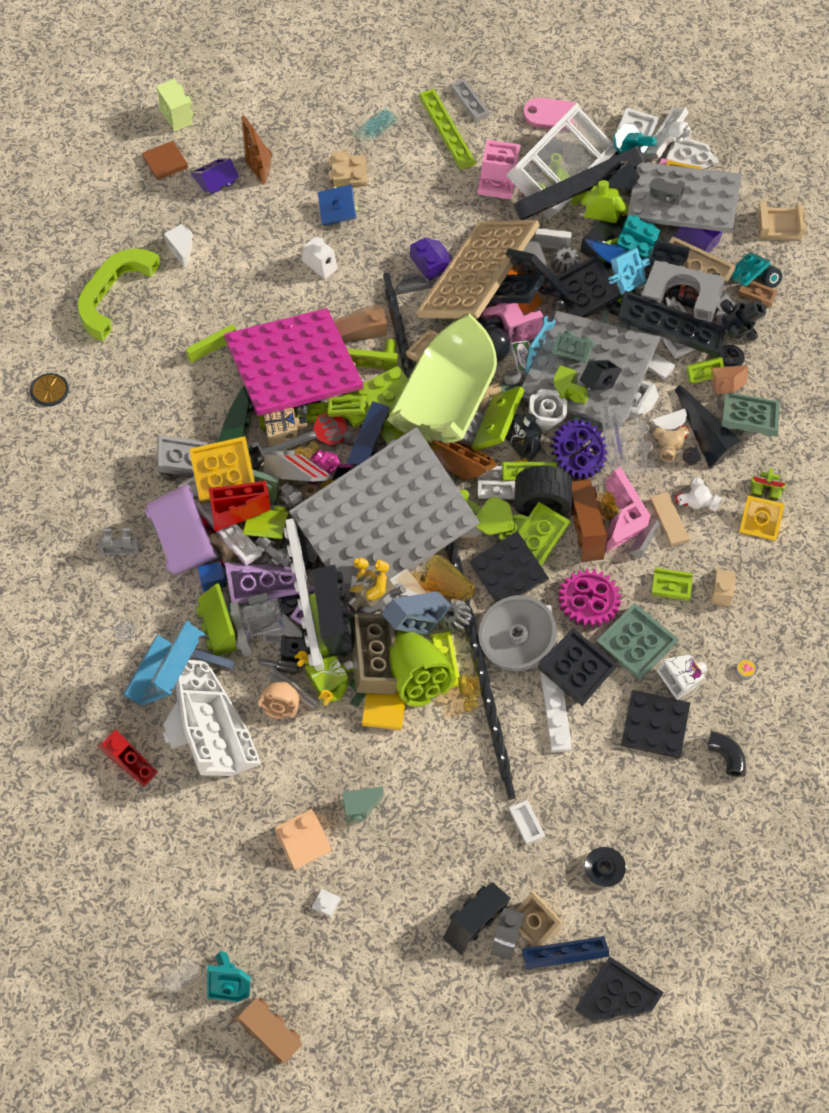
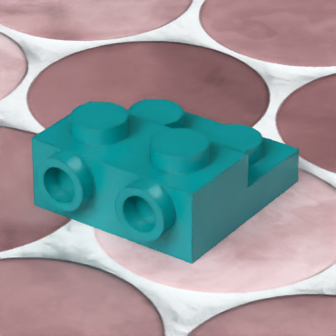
M628 215L623 223L616 245L625 249V252L637 248L641 260L649 259L660 229H657L653 223L647 224L641 221L639 216Z

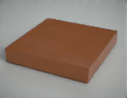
M173 140L142 153L145 162L157 181L188 168L186 160Z

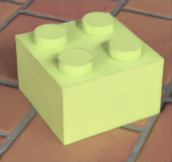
M173 79L156 86L159 109L173 131L175 132L192 125L193 112L190 108L192 102L190 97L184 94L182 85H178L177 81Z

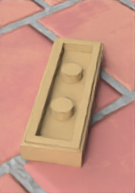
M665 492L651 496L650 502L670 546L673 547L689 542V536L669 493Z

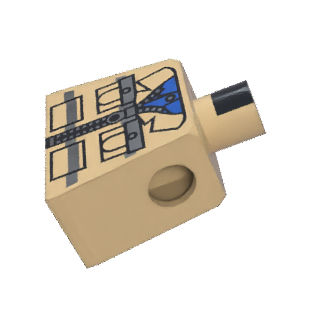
M293 408L264 415L269 447L298 437L297 429L307 427L306 416L295 418Z

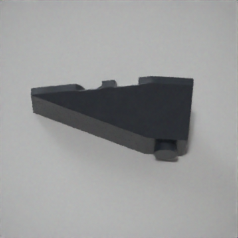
M621 213L617 223L607 221L598 223L582 239L580 252L589 258L596 255L587 245V239L604 243L619 237L628 214L623 216ZM607 261L602 262L605 268H611V263Z

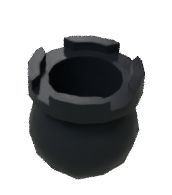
M493 316V319L487 320L484 317L478 320L493 342L497 362L504 360L509 355L511 340L509 335L503 330L504 325L500 318Z

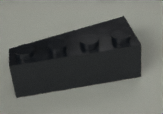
M335 565L312 570L320 634L323 643L328 648L331 656L354 651L351 628L348 621L349 613L345 604L346 593L344 588H342V583L344 582L342 571H338Z

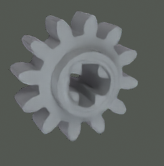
M284 483L279 487V493L281 494L279 498L287 510L290 511L304 501L301 492L296 487L292 488L288 483Z

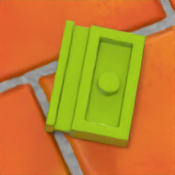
M655 567L651 595L690 601L693 573Z

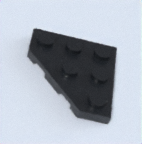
M609 956L576 1006L575 1011L591 1022L649 1013L653 1011L664 992Z

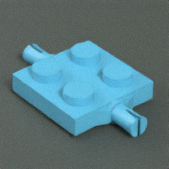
M637 248L611 259L614 275L608 278L610 280L609 283L614 284L617 282L620 294H624L625 290L629 292L647 282L644 267L650 265V262H648L650 260L648 258L641 260Z

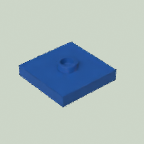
M351 184L318 192L323 226L357 219Z

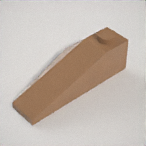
M380 305L363 307L334 320L343 342L387 336V322L384 310Z

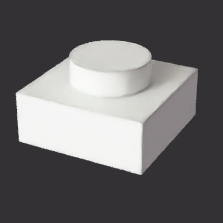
M322 889L312 909L331 918L341 898Z

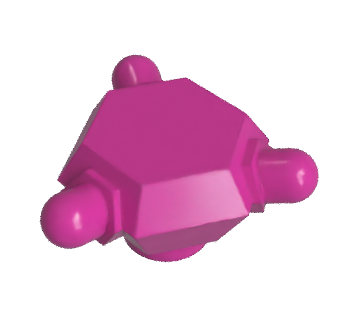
M317 450L309 459L328 474H331L340 464L337 455L327 451L321 452ZM309 481L310 484H314V485H316L317 482H318V481H312V482Z

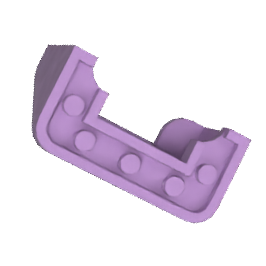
M188 484L147 503V508H144L148 519L152 518L168 561L165 564L168 572H173L174 575L219 559L215 549L210 545L212 542L206 532L196 506L197 503L192 499L194 498L192 488Z

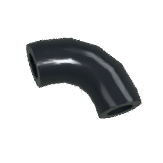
M710 731L708 751L717 752L724 757L726 761V774L734 777L746 776V757L740 745L728 735Z

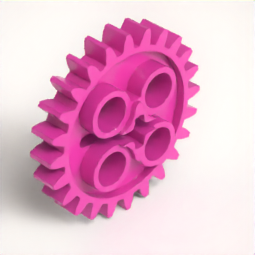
M586 568L585 573L578 570L577 576L571 573L570 578H565V583L561 584V590H559L558 595L560 597L558 603H562L560 604V610H565L564 616L570 615V622L575 619L576 626L582 622L583 628L590 624L593 629L595 623L599 627L602 626V621L608 624L609 618L614 619V613L618 614V607L621 605V594L618 593L619 587H614L616 581L609 582L610 575L604 578L603 571L598 575L596 574V569L592 573H589L588 568ZM579 586H582V587H584L585 589H584V590H581V589H579L578 587H579ZM597 590H602L605 593H598ZM576 603H579V604H581V605H583V606L578 607V606H576L575 604H576ZM594 607H600L602 610H595Z

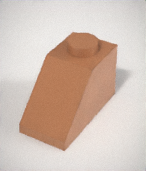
M747 365L711 368V386L715 394L734 393L747 384Z

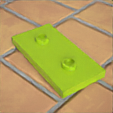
M521 386L492 397L472 444L474 451L504 442L524 393V389Z

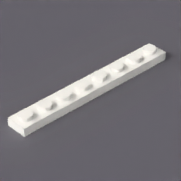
M292 518L285 520L287 527L284 528V534L286 539H289L290 545H287L288 554L290 557H293L294 562L290 564L293 575L296 574L297 581H294L295 590L297 593H300V599H297L300 611L303 610L304 617H301L303 629L307 630V635L304 636L307 648L310 647L311 654H308L310 666H314L316 671H321L325 669L322 654L319 650L309 600L310 592L297 525Z
M546 605L552 613L551 605ZM540 671L551 753L572 751L564 691Z

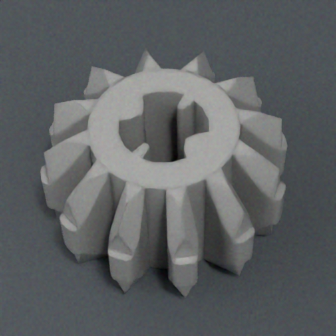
M562 246L561 250L556 248L551 255L550 265L551 268H554V273L560 272L562 274L580 264V255L577 254L576 250H571L570 247L565 249Z
M452 598L451 602L448 601L452 607L439 623L448 631L458 632L459 629L464 630L465 624H469L467 620L472 617L469 613L471 609L464 601Z

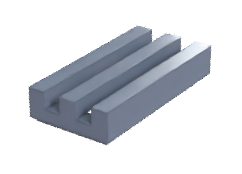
M194 650L192 656L195 659L207 661L208 663L231 670L235 666L232 660L199 650Z

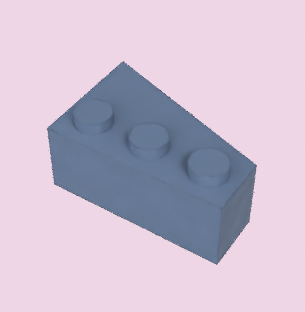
M439 591L393 599L387 604L382 615L395 630L430 635L452 606Z

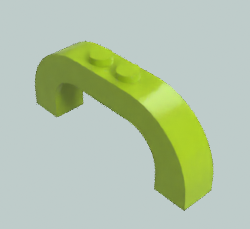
M126 249L110 256L95 271L92 279L85 284L78 301L82 325L92 337L103 342L113 329L111 319L99 314L96 311V307L116 280L127 272H140L152 277L160 266L159 255L145 249Z

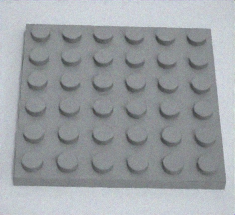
M556 311L553 318L556 320L555 326L547 331L545 342L522 386L524 393L521 401L529 403L530 396L537 394L540 389L555 390L554 376L560 365L576 370L578 376L577 385L584 387L585 384L579 380L588 363L552 353L558 332L564 333V331L575 333V337L581 338L582 335L590 337L596 344L595 348L592 347L588 362L610 360L622 370L613 388L588 390L589 399L586 404L576 403L568 399L567 413L623 428L658 346L659 337Z

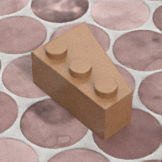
M257 998L249 999L231 1019L235 1023L238 1021L246 1029L245 1032L249 1036L252 1035L278 1062L285 1064L303 1044L299 1040L301 1038L300 1035L292 1028L290 1030L283 1025L285 1023L283 1018L277 1013L273 1015L268 1010L270 1006L262 998L259 1000Z

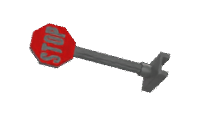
M328 412L317 416L312 432L268 448H261L259 442L251 444L248 451L249 456H251L254 462L252 470L259 469L264 462L265 454H272V451H283L313 439H317V441L330 447L342 443L344 440L343 435L348 430L343 417H329Z

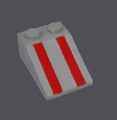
M293 450L272 451V454H265L264 456L265 474L280 479L310 482L332 480L330 474L303 455L294 454Z

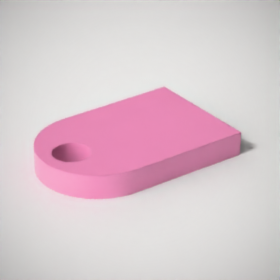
M534 98L528 101L524 107V119L534 127L552 129L576 102ZM535 110L536 113H529L528 111ZM565 125L560 130L571 132Z

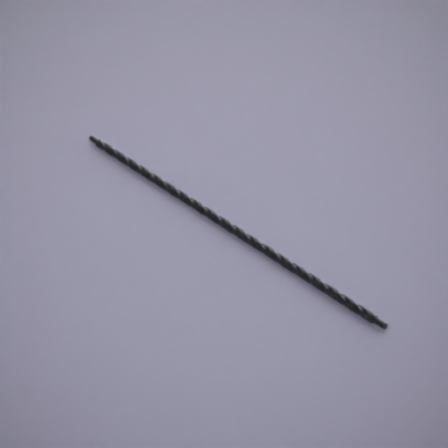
M384 273L383 279L386 287L384 291L388 301L404 374L409 379L414 366L412 359L406 355L409 345L404 334V324L399 312L397 295L393 289L390 274ZM454 540L446 546L455 588L458 593V600L464 601L471 609L469 613L472 617L468 618L469 624H465V630L471 647V655L484 702L487 722L491 731L501 780L505 784L508 799L512 800L516 798L512 783L513 776L510 772V762L507 749L503 743V733L497 716L493 692L490 688L487 667L483 660V650L480 646L479 635L476 632L477 626L473 610L470 606V597L464 580L461 559L457 553V543Z

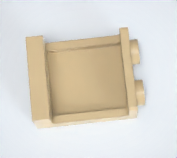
M767 201L759 202L757 216L760 239H802L803 233H806L807 226L803 221L805 209H802L801 202L797 203L796 208H767Z

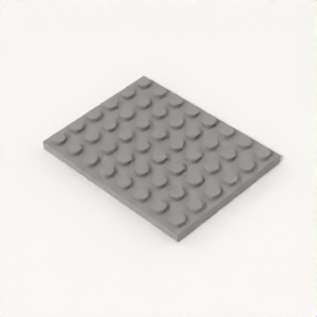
M417 427L289 511L324 566L335 565L338 571H342L344 578L342 588L345 590L348 602L353 598L349 593V589L357 582V573H359V569L353 566L356 558L366 559L369 563L366 570L377 571L375 570L377 560L388 563L389 570L385 574L390 579L406 568L410 571L480 523Z

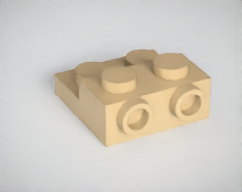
M348 151L331 152V157H328V167H332V170H329V181H333V187L350 184L352 186H368L365 155L349 156Z

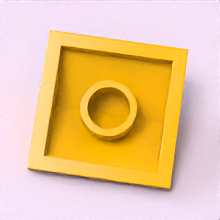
M748 495L739 532L776 541L785 504Z

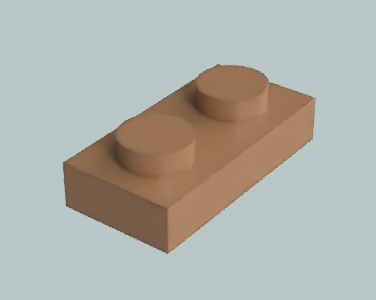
M752 281L746 287L741 285L738 296L751 301L759 300L763 305L771 308L778 290Z

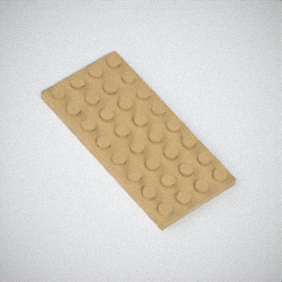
M538 220L478 221L416 311L418 318L460 319L470 313L475 319H478L513 267L510 259L505 255L508 248L523 251L540 226Z

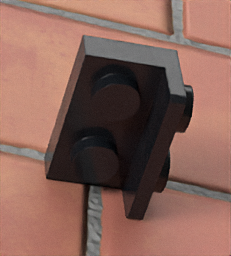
M656 240L654 250L648 262H650V265H654L656 260L686 267L690 248Z

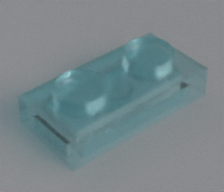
M384 108L362 125L361 130L374 140L397 122V116Z

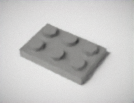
M159 435L157 438V472L193 477L194 472L189 449L213 443Z

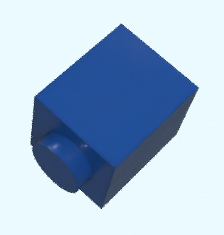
M221 562L198 566L203 592L208 591L215 584H219L220 588L226 587V569H222Z

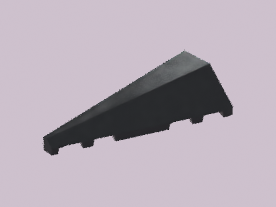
M678 385L675 393L679 397L681 407L686 411V418L696 441L698 440L701 452L708 463L707 466L709 469H712L723 462L726 456L739 449L741 440L728 428L722 427L721 421L683 386Z

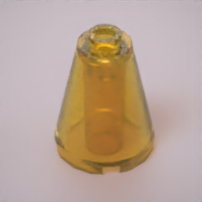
M440 554V556L435 555L429 560L424 568L427 570L425 576L421 574L419 584L423 589L431 592L439 591L441 595L462 601L470 600L475 593L474 584L447 558Z

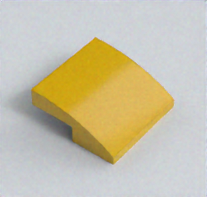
M396 690L395 694L366 693L362 726L402 731L405 701L401 699L398 691Z

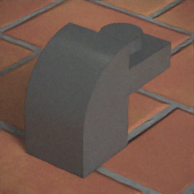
M506 908L503 909L491 955L508 960L512 959L524 916L523 913Z

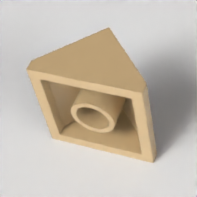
M534 891L516 909V912L524 914L519 932L532 947L543 946L561 929L562 921Z

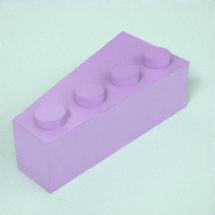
M224 562L231 603L237 601L239 604L249 602L248 596L267 592L268 599L300 594L295 590L294 581H297L296 574L293 575L291 566L248 564L245 566L244 563Z

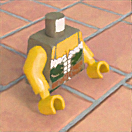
M356 558L354 560L353 566L359 569V573H357V582L349 589V593L353 598L347 605L352 611L356 612L361 606L373 607L395 587L385 574L389 570L388 563L377 560L375 564V570L377 571L366 570L369 565L366 559Z

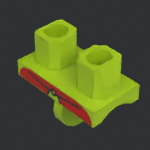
M769 468L768 473L761 471L760 477L752 476L750 485H752L751 495L762 496L763 488L770 489L769 498L779 500L781 493L786 487V483L774 481L779 480V475L773 474V468Z

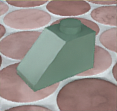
M383 786L342 792L346 822L356 824L367 819L383 798Z

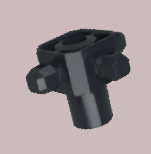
M723 300L720 307L725 313L721 320L723 326L727 329V334L736 339L745 335L750 341L756 340L758 333L754 326L757 320L766 315L763 303L755 300L750 304L739 302L733 305L730 300Z

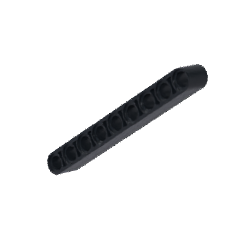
M634 147L523 198L513 204V207L520 220L528 219L592 189L593 186H598L597 183L619 161H630L635 169L637 165L642 162L646 163L647 160L640 147Z

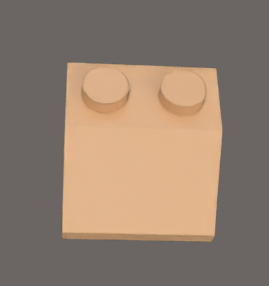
M312 809L275 827L276 837L294 870L331 852L322 826Z

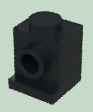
M281 636V660L298 663L300 659L295 658L299 651L309 654V647L307 648L305 639Z

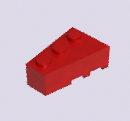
M266 481L208 488L215 532L270 511Z

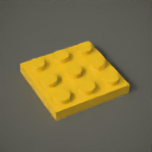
M245 436L189 449L200 504L210 502L208 488L255 482Z

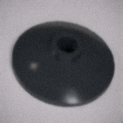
M599 847L588 854L584 868L587 877L592 883L600 887H612L623 879L626 872V863L623 856L617 850L610 847ZM603 866L607 867V868H608V871H607V872L601 871V867H603Z

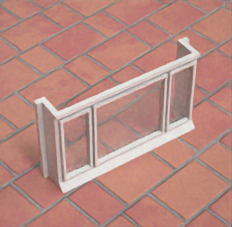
M578 103L571 107L557 124L506 174L526 197L608 160L616 152L613 143L579 108ZM571 199L541 213L550 220Z

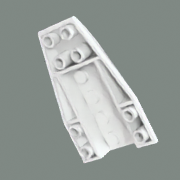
M188 660L175 685L183 729L200 775L233 776L259 766L261 762L249 731L208 662Z

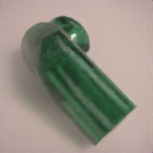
M352 679L350 686L354 689L355 695L351 699L350 704L358 708L366 693H356L355 679Z

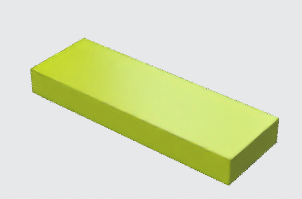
M451 632L431 634L432 643L447 658L455 672V681L451 688L461 687Z

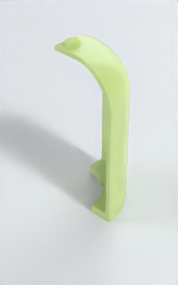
M470 313L443 329L425 348L387 419L393 426L405 434L417 427L426 442L432 443L433 440L442 441V443H452L464 438L495 374L497 365L496 352L490 336Z

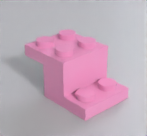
M493 140L486 141L477 194L512 199L514 183L506 174L518 164L521 145Z
M501 303L493 307L489 306L481 313V319L485 317L489 320L493 319V316L499 317L504 325L503 330L509 335L511 343L534 339L542 329L543 315L541 311L531 312L524 316L517 303Z

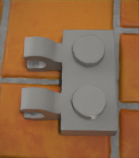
M130 528L122 529V539L112 538L111 529H103L104 538L99 539L98 543L100 554H139L138 539L131 537Z
M260 536L255 542L258 545L256 549L261 553L266 551L273 557L271 561L276 565L281 563L286 567L292 563L293 558L289 556L288 550L279 548L273 538Z

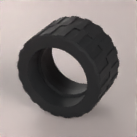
M543 465L532 466L520 471L515 478V510L519 514L529 517L538 502L564 517L570 512L572 505L571 476L560 468Z

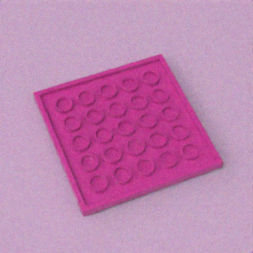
M328 308L224 334L226 344L257 416L363 389V382Z

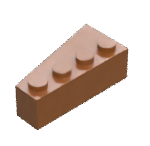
M591 480L572 482L571 513L574 520V528L577 531L578 547L582 548L581 562L604 560L606 539H609L608 529L604 528V515L600 514V501L596 500L597 490L596 487L592 486Z

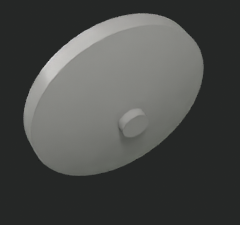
M510 596L496 602L484 614L479 626V642L485 656L497 667L508 671H525L538 666L553 650L557 640V625L551 611L544 603L530 596Z

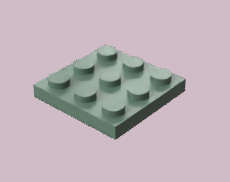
M725 393L721 426L728 429L743 430L748 433L754 432L765 436L777 437L780 401L738 393Z
M634 603L596 640V645L641 681L678 643L679 639Z

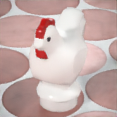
M699 477L693 478L690 482L691 491L688 494L679 493L675 496V502L679 503L680 506L685 505L697 510L708 507L710 511L713 510L715 512L722 500L717 494L712 496L708 487L704 485L703 480Z

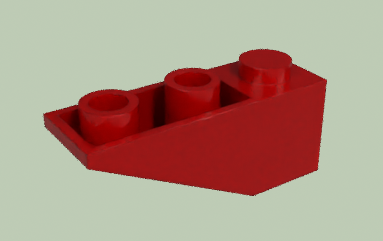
M116 729L111 730L97 744L108 758L144 787L158 773Z

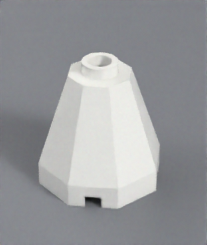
M540 389L537 394H533L529 399V413L536 416L535 423L541 428L542 433L551 430L565 419L567 415V400L564 397L562 399L556 390Z

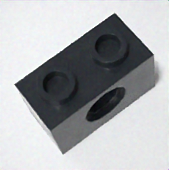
M610 360L589 361L579 381L585 384L584 387L590 391L613 388L622 369Z

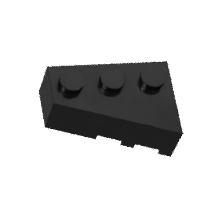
M491 882L487 887L483 885L477 891V896L474 899L470 897L464 903V908L460 911L458 909L455 910L449 918L451 922L443 939L460 955L465 952L468 943L471 940L475 941L479 937L478 934L486 926L489 927L503 912V909L507 907L511 899L494 882Z

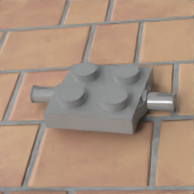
M400 582L394 585L395 587L373 607L361 606L356 612H352L374 614L378 609L383 611L389 602L399 598L400 594L405 593L406 588Z

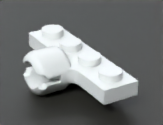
M686 107L671 109L654 136L657 138V144L649 146L643 154L646 159L660 158L670 142L680 143L689 140L691 128L689 126L684 127L688 125L687 122H684L685 117L689 113Z

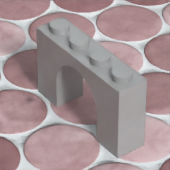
M655 260L642 297L661 304L669 288L679 284L689 285L699 293L694 307V318L711 322L724 289L725 277Z

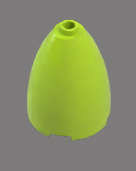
M395 631L393 650L389 646L388 656L392 678L396 677V689L401 699L409 706L419 707L432 703L430 699L439 696L441 693L445 695L455 681V672L447 658L433 643L415 632Z

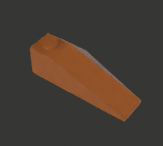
M242 116L245 162L263 185L266 183L271 168L272 153L269 148H266L247 118Z

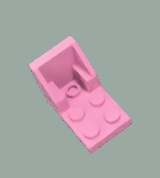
M621 467L615 469L605 480L607 490L615 497L618 508L622 509L619 515L611 520L608 529L609 539H606L605 543L606 552L639 535L648 526L650 514Z

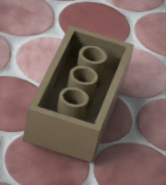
M354 613L350 628L354 648L352 657L356 693L395 694L397 680L396 677L392 678L388 656L389 646L393 650L395 642L394 628L382 614Z

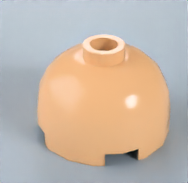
M274 682L264 688L260 695L258 706L266 709L265 714L271 717L284 719V716H290L293 718L298 711L299 695L289 683Z

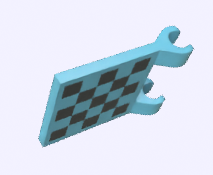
M544 317L543 327L529 348L525 373H529L538 352L545 342L546 332L555 326V319L552 322H548V317Z

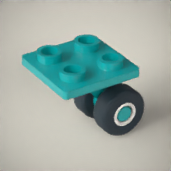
M749 252L735 265L736 268L730 279L746 287L756 277H761L763 285L775 288L782 280V272L779 268L771 266L769 260Z

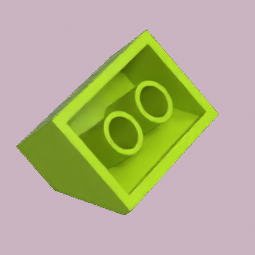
M215 584L198 598L199 606H196L198 618H203L204 623H201L203 633L207 634L209 638L206 640L208 651H213V655L220 656L237 651L234 630L220 585Z

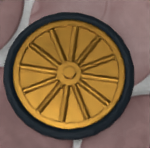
M47 373L37 377L30 387L32 399L41 406L58 405L65 400L69 393V385L66 379L55 373Z

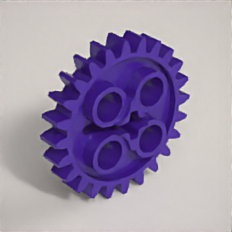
M574 419L571 422H566L565 425H561L559 427L560 430L554 432L556 436L551 439L555 443L550 445L551 448L555 449L551 453V455H556L553 462H559L557 468L563 467V470L569 472L571 477L575 475L576 480L581 477L585 480L600 473V469L605 467L603 463L608 461L604 455L609 454L604 449L609 446L603 443L606 437L600 436L602 430L597 432V425L590 427L591 422L589 421L584 424V419L580 421ZM578 433L581 434L582 440L578 437ZM589 439L591 440V442H590L587 446H585L584 448H582V449L579 451V453H577L576 455H574V456L569 460L568 457H569L572 453L576 452V451L580 448V446L584 445ZM566 444L569 446L570 451L566 449ZM590 448L593 449L594 455L591 454ZM577 459L580 460L581 466L577 463Z

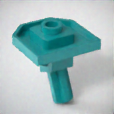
M623 124L613 135V145L619 154L637 146L644 153L649 146L657 144L656 137L643 136V133L639 132L634 125Z
M219 951L215 955L218 966L208 965L207 998L240 1002L248 998L251 991V977L241 969L235 968L234 963H230L226 952Z

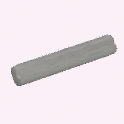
M272 669L268 677L274 682L289 683L297 691L299 700L310 708L315 709L319 704L318 699L276 669Z

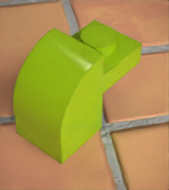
M560 365L554 376V389L560 394L562 399L564 397L566 400L571 399L576 403L586 404L589 399L588 389L577 385V371Z

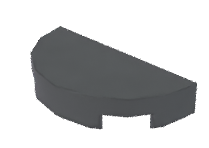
M409 274L404 276L403 280L399 282L397 294L432 288V284L429 279H425L419 276V274Z

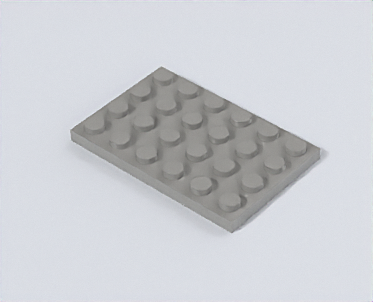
M644 162L637 165L636 171L640 178L632 189L628 215L639 216L641 221L647 223L733 233L742 174ZM654 178H662L666 182L677 184L678 180L685 182L684 194L679 205L651 197V181Z

